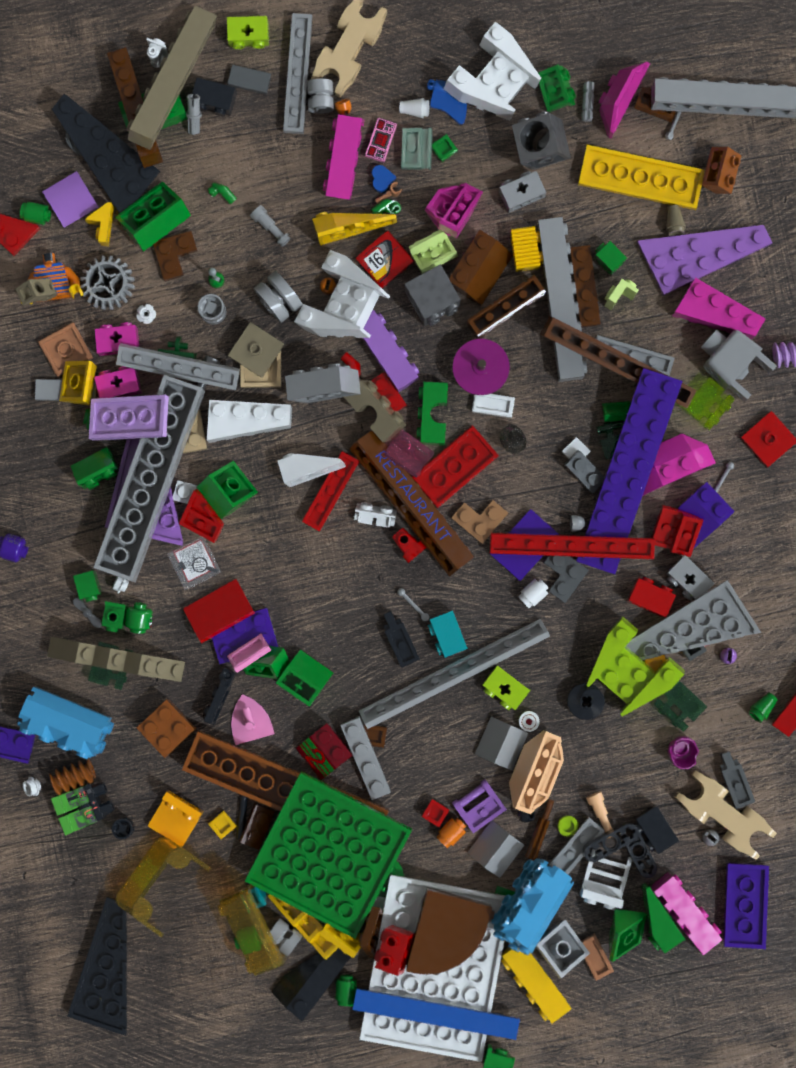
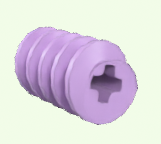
M774 342L772 352L773 360L776 362L777 367L780 368L782 362H784L786 368L789 367L790 362L796 367V344L794 346L793 342H788L786 346L784 342H781L778 346Z

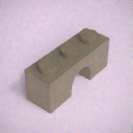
M360 380L361 394L344 398L356 412L365 411L369 406H372L376 410L377 418L370 428L382 442H389L406 426L403 421L404 418L398 411L392 409L390 401L385 396L380 395L377 391V386L372 381Z

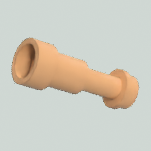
M596 792L587 796L588 804L592 806L596 818L600 819L605 830L604 833L612 830L613 828L607 817L608 812L603 802L602 792Z

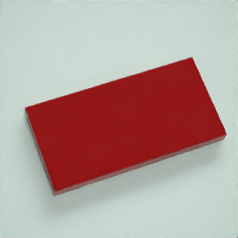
M472 425L412 478L419 484L424 494L438 509L499 455Z

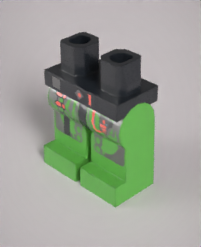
M104 782L91 783L51 798L57 816L76 808L79 809L58 818L65 836L106 818V815L115 810L111 800L105 803L100 801L99 796L108 792Z

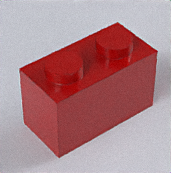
M646 577L636 579L627 602L666 618L676 597L672 593L673 590L664 585H661V588L653 585V580Z

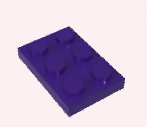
M268 608L255 611V614L212 637L219 664L230 662L227 655L262 634L269 646L279 647Z

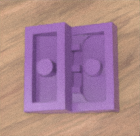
M77 171L42 191L63 227L70 225L98 208L97 203Z

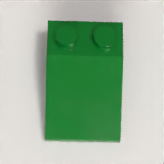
M644 882L641 887L645 914H647V930L651 935L648 939L657 951L661 949L665 954L684 941L685 938L651 888Z

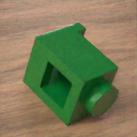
M105 601L101 626H106V631L117 633L118 629H124L128 605ZM113 613L117 616L115 621L110 620V615Z
M487 1044L482 1064L483 1068H513L515 1057H512L511 1054H508L507 1050L502 1048L492 1050V1045Z

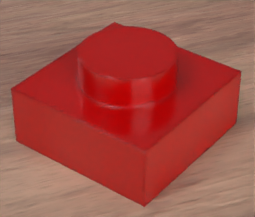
M432 799L421 817L440 827L450 809Z

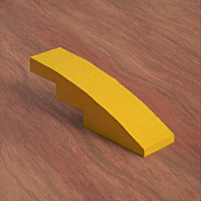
M270 894L268 895L269 899L287 920L297 928L324 959L327 960L338 949V947L320 935L324 925L318 919Z

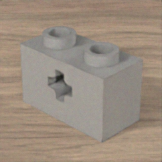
M527 171L514 181L512 179L506 180L499 188V194L508 213L546 196V190L537 171L532 173ZM519 187H521L522 190L525 189L524 194L521 191L518 192Z
M686 555L682 556L666 573L669 576L667 580L674 587L679 586L683 590L682 595L690 602L705 594L715 584ZM684 576H692L691 582L693 584H686Z

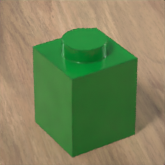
M611 241L607 244L602 243L595 250L597 254L594 259L610 276L627 259Z
M92 570L73 576L80 600H85L86 603L98 600L97 596L102 595L96 571Z

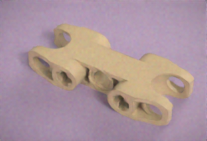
M353 0L346 7L337 25V28L344 31L334 50L327 46L323 48L311 80L322 79L326 74H335L339 78L335 95L339 98L353 84L361 69V64L354 60L364 42L374 46L381 34L387 15V9L382 7L374 17L368 19L362 17L359 11L364 0Z
M694 770L691 775L701 785L700 795L697 798L688 799L683 794L677 792L674 797L684 806L688 813L704 824L709 817L717 821L728 830L722 837L724 841L736 850L757 860L760 855L750 846L751 835L756 831H763L774 838L777 833L767 824L762 816L750 807L746 806L741 813L723 800L729 792L717 781Z

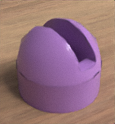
M724 648L720 652V660L725 664H732L737 659V653L732 648ZM728 651H731L730 661H727Z

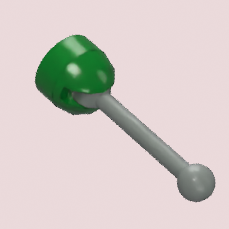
M210 268L208 271L210 286L215 289L221 288L225 283L224 276L217 272L215 268Z

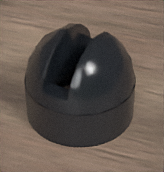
M520 810L517 812V816L521 817L519 820L523 823L535 819L534 812L531 814Z

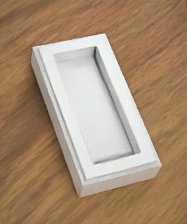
M495 394L474 395L472 412L512 418L515 398Z

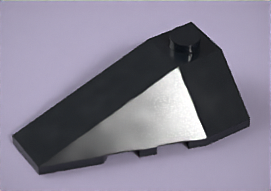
M339 948L327 960L318 952L286 973L271 992L287 1010L303 1021L351 957Z

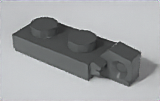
M730 751L720 753L724 763L720 765V771L735 809L755 803L754 796L738 759L733 760Z

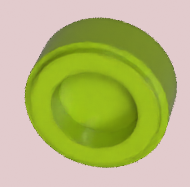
M566 815L559 819L557 828L562 835L572 836L578 830V822L574 817Z

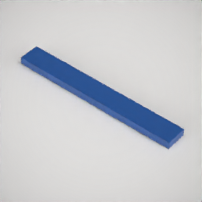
M356 988L353 1010L513 1040L517 1038L520 1018L360 988Z

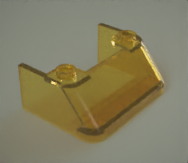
M160 837L153 843L116 895V903L120 908L162 938L164 933L147 922L153 913V908L144 899V896L167 864L176 869H183L192 860L207 872L211 868L169 838Z
M247 884L222 896L219 900L220 905L217 907L221 916H226L247 960L245 966L248 973H253L257 976L284 965L287 957L284 954L281 955L251 893L253 885Z

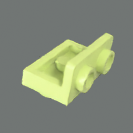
M441 230L435 231L409 246L411 256L422 274L458 256L447 235Z
M621 279L617 287L612 285L604 298L607 301L605 307L612 310L622 294L633 300L639 291L636 288L637 285L628 279L626 281Z

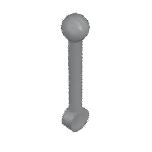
M677 111L669 132L665 134L667 140L673 139V131L680 117V111Z
M732 462L726 464L727 468L714 489L716 492H718L729 471L734 468Z
M399 588L397 594L399 596H403L407 600V602L421 615V619L423 621H427L429 619V615L427 613H424L405 594V590L403 588Z

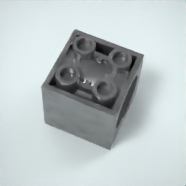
M541 112L535 118H523L518 120L517 124L512 125L521 165L536 170L571 159L562 119L551 113ZM546 128L549 130V141L544 149L537 152L533 148L534 137L540 130Z
M441 264L405 283V293L424 326L428 324L433 326L440 321V317L444 315L449 317L458 311L460 298Z

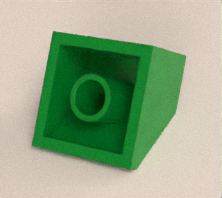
M234 461L208 475L196 487L220 519L236 511L258 493Z

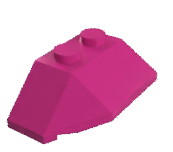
M643 62L619 70L617 76L613 74L608 83V86H610L608 93L603 92L598 102L601 104L599 112L609 138L613 137L649 68V62Z
M467 183L438 189L425 208V212L439 230L448 236L457 238L470 219L483 191Z
M684 434L662 442L643 495L716 464L708 445Z

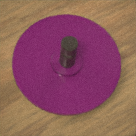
M474 339L465 343L457 351L453 360L455 380L462 389L474 395H489L496 392L504 385L509 375L510 365L506 352L500 345L488 339Z

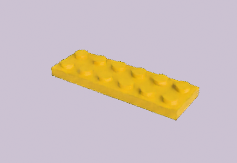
M587 145L578 185L696 210L705 170Z

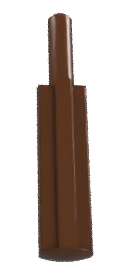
M548 800L542 818L539 817L525 855L528 859L535 860L538 856L550 823L548 818L554 800Z

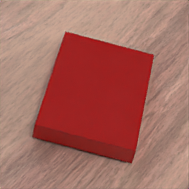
M237 579L183 608L201 644L255 614Z

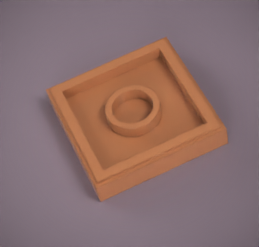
M74 322L38 341L58 378L64 373L65 361H89L93 359Z

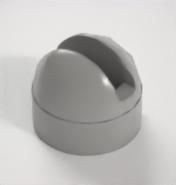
M571 515V532L581 531L585 526L584 518L578 515Z
M708 829L702 834V840L706 845L714 846L719 842V834L715 830ZM710 834L716 839V841L713 842L711 839L707 837V835Z

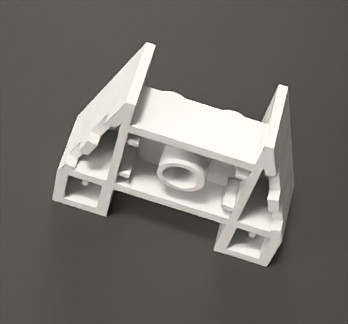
M495 22L483 36L479 45L493 56L491 61L477 78L459 65L447 79L444 90L459 102L472 104L480 110L485 109L495 113L496 116L510 121L515 109L509 103L526 83L536 89L541 77L512 34Z
M330 250L321 268L339 281L324 312L303 304L294 322L305 331L320 337L355 336L356 338H370L371 335L363 328L379 296L388 299L390 296L347 256Z

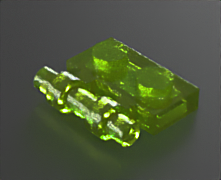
M709 377L695 393L688 408L684 407L683 410L698 422L703 416L706 417L707 422L703 426L710 431L714 425L716 426L720 422L719 419L725 411L728 412L735 398L731 395H728L725 400L720 397L725 389ZM716 402L719 407L714 413H711L709 409Z

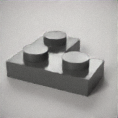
M548 556L544 564L560 575L548 592L563 603H566L589 570L570 556Z

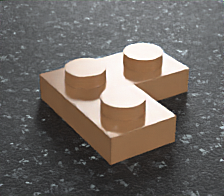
M493 500L482 514L479 515L464 502L451 519L483 544L507 516L508 512Z

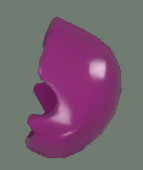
M679 736L670 742L667 754L674 766L679 769H689L697 763L696 757L699 750L694 740L687 736Z

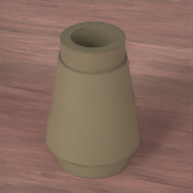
M671 205L668 207L666 231L669 236L683 235L686 225L680 206Z

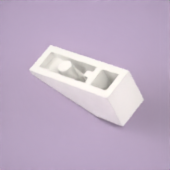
M294 453L284 455L283 459L278 460L283 481L289 487L346 467L345 463L339 458Z

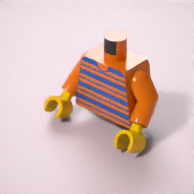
M54 253L43 254L44 265L35 266L34 271L28 277V280L47 278L52 280L57 296L50 300L74 299L76 293H80L83 296L79 277L70 267H66L63 263H56Z

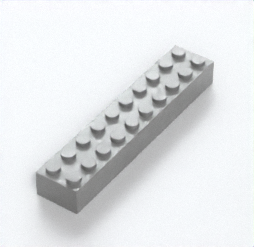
M167 375L163 376L157 395L169 397L166 437L140 439L93 568L136 583L205 393L203 388Z

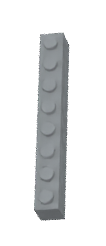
M661 77L655 79L651 87V110L796 118V87H788L784 84L771 86L766 83L754 85L746 82L689 81L684 78L671 80Z
M562 217L538 220L537 229L540 233V250L543 253L542 265L549 315L582 332L581 322H577L576 314H579L578 302H574L573 294H576L575 282H571L570 275L573 274V264L568 261V255L571 254L570 243H566L565 235H568L567 223H563ZM553 341L559 382L583 379L584 373H587L586 361H582V355Z

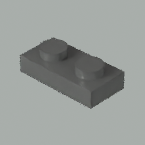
M577 450L564 463L568 470L590 493L593 494L603 484L605 477L581 451Z

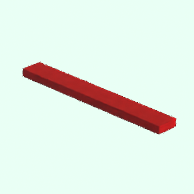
M491 533L490 554L654 559L655 538Z

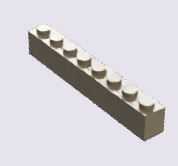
M194 6L192 12H187L184 19V27H179L176 34V42L170 44L168 49L169 55L167 58L164 57L162 59L160 72L154 74L151 89H146L143 104L139 103L135 111V119H131L128 123L126 131L129 132V141L151 150L215 27L217 15L197 6Z

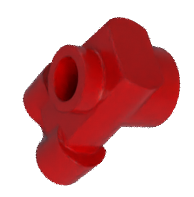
M404 528L392 536L397 546L404 555L402 557L407 563L411 562L427 548ZM402 536H406L408 538V542L403 544L401 543L400 538Z

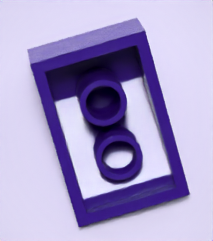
M707 482L701 485L677 508L703 519L694 548L735 512Z

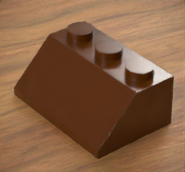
M479 230L449 280L457 292L482 306L513 254L499 241Z

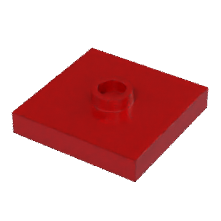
M772 411L740 437L766 468L796 444L795 436Z

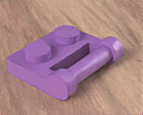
M485 779L480 782L481 785L460 800L456 799L452 802L473 833L507 810ZM485 791L489 794L486 799L469 811L465 812L463 809L465 805Z

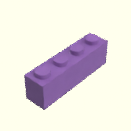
M372 310L363 328L371 336L370 338L362 339L397 391L400 392L416 382L419 378L417 374L420 372L414 363L410 364L406 359L408 354L403 346L398 347L395 340H397V337L391 329L388 331L384 326L386 321L381 313L376 314Z

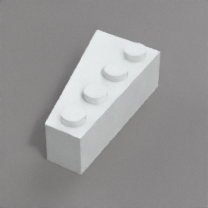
M209 400L207 441L213 443L220 440L291 428L292 406L287 404Z

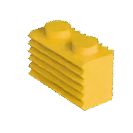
M535 226L511 229L510 237L515 272L540 269V263H543V253L538 251L537 243H541L539 231H535Z

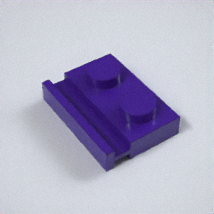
M0 726V757L28 764L36 734L27 735L19 730Z

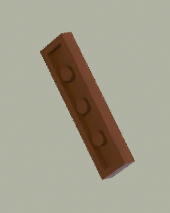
M590 245L570 247L581 328L599 326L601 321Z

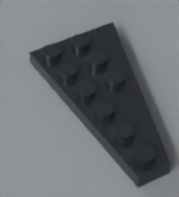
M65 93L52 108L53 113L79 150L119 214L136 202L160 171L155 166L144 168L139 154Z
M107 897L67 1017L124 1036L127 1035V902Z

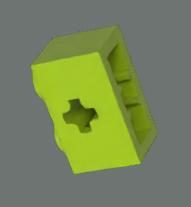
M267 16L227 17L229 47L244 49L247 46H253L255 49H262L265 46H269V22ZM247 31H251L250 36H246Z
M499 666L494 668L482 684L485 687L483 691L492 698L496 695L501 699L500 704L507 710L511 708L516 710L530 692L528 688ZM506 684H508V690L510 691L509 694L504 693L502 695L500 693V685L505 686Z

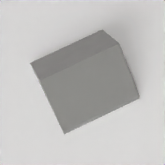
M490 717L475 754L497 765L513 770L528 733Z
M491 820L467 853L484 868L500 878L524 847V844Z
M566 920L545 932L536 946L559 979L563 978L590 954Z

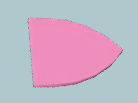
M242 694L232 714L231 728L235 745L275 734L270 718L263 707L254 699Z

